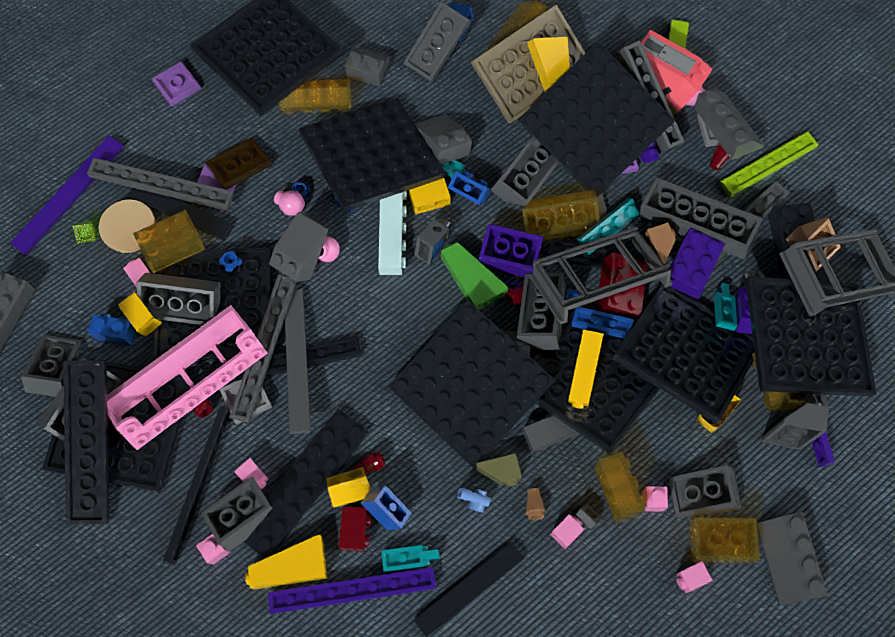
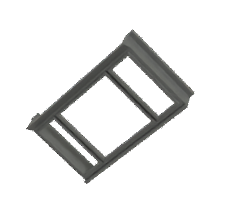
M637 227L533 261V273L530 274L531 280L560 324L567 322L568 310L656 279H659L665 287L671 286L673 283L670 280L671 270H668L639 233ZM632 237V244L652 270L644 273L621 240ZM614 243L637 275L587 292L566 259ZM559 262L581 295L564 300L543 267Z
M877 229L798 242L786 251L779 253L809 316L816 315L827 307L886 294L889 295L890 299L895 298V267L876 234L878 232ZM858 241L880 285L844 293L822 247ZM815 249L836 292L835 295L825 296L803 250Z

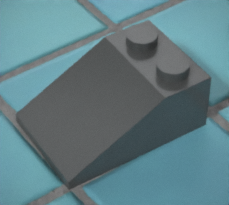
M446 114L415 123L440 164L469 155L472 140L465 129Z
M298 212L274 247L269 265L296 282L311 280L328 228L302 212Z
M43 335L21 376L25 392L56 397L64 385L63 361H76L82 343L81 340Z
M729 465L669 477L677 518L742 509L734 469Z
M252 476L201 514L218 545L230 552L250 536L272 507Z

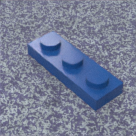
M576 307L572 327L625 339L632 329L634 319Z

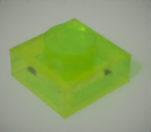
M93 221L73 224L72 227L77 243L96 241L97 236Z

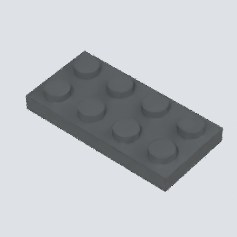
M440 2L405 59L404 64L433 82L471 21L443 2Z

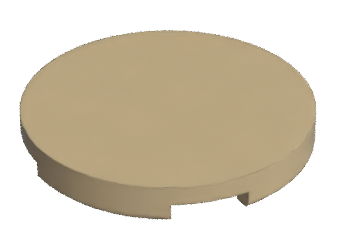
M122 200L112 204L105 210L99 221V234L104 243L111 249L121 253H131L142 249L148 244V241L156 231V220L152 211L144 203L136 200Z

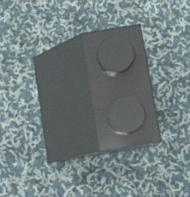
M357 47L351 51L345 65L347 78L380 87L391 56Z

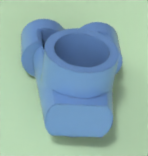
M460 487L457 494L458 499L470 501L469 509L481 513L484 512L485 507L489 506L491 498L486 497L487 492L478 489L472 492V490Z

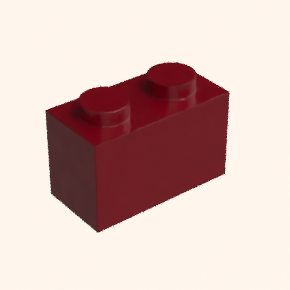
M342 507L339 538L340 551L365 552V547H369L370 534L366 533L367 526H371V514H368L366 508Z

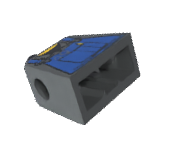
M443 219L441 222L433 220L418 235L415 256L431 265L447 243L451 223L446 219Z

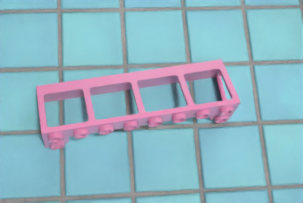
M230 305L107 395V414L115 428L138 450L265 356L267 351ZM239 329H243L244 331L236 338V344L241 352L229 361H226L217 349V345ZM212 350L223 365L194 385L186 374L185 369ZM181 374L191 389L162 409L152 396V393L176 375ZM145 398L149 399L158 412L143 424L135 417H127L123 420L121 418L123 414Z

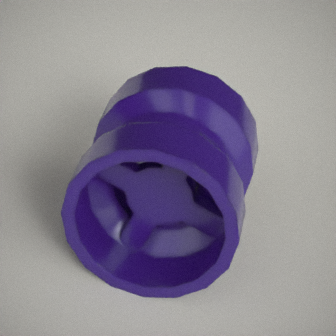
M655 141L640 155L643 163L653 162L659 158V153L655 149Z

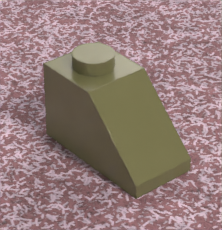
M516 453L476 463L477 472L501 486L511 487L517 485L518 481H521L522 475Z

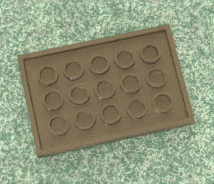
M554 5L471 62L508 123H512L522 116L545 93L528 48V41L534 38L568 37L570 68L585 54L557 5Z

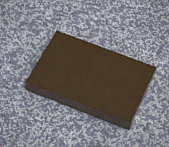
M253 138L205 162L207 168L225 190L272 166L271 160Z

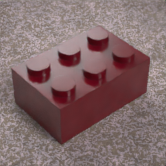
M613 252L602 260L599 288L637 275L623 255ZM635 259L645 273L647 263ZM645 284L599 299L596 311L630 319L640 317L642 315Z

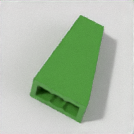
M458 242L453 245L448 244L442 249V261L466 300H469L478 310L505 297L508 287Z

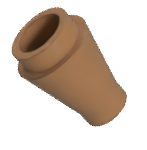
M532 488L527 490L526 515H528V519H543L546 510L539 489Z

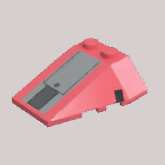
M650 30L641 41V45L667 103L679 112L699 91L712 68L697 55Z

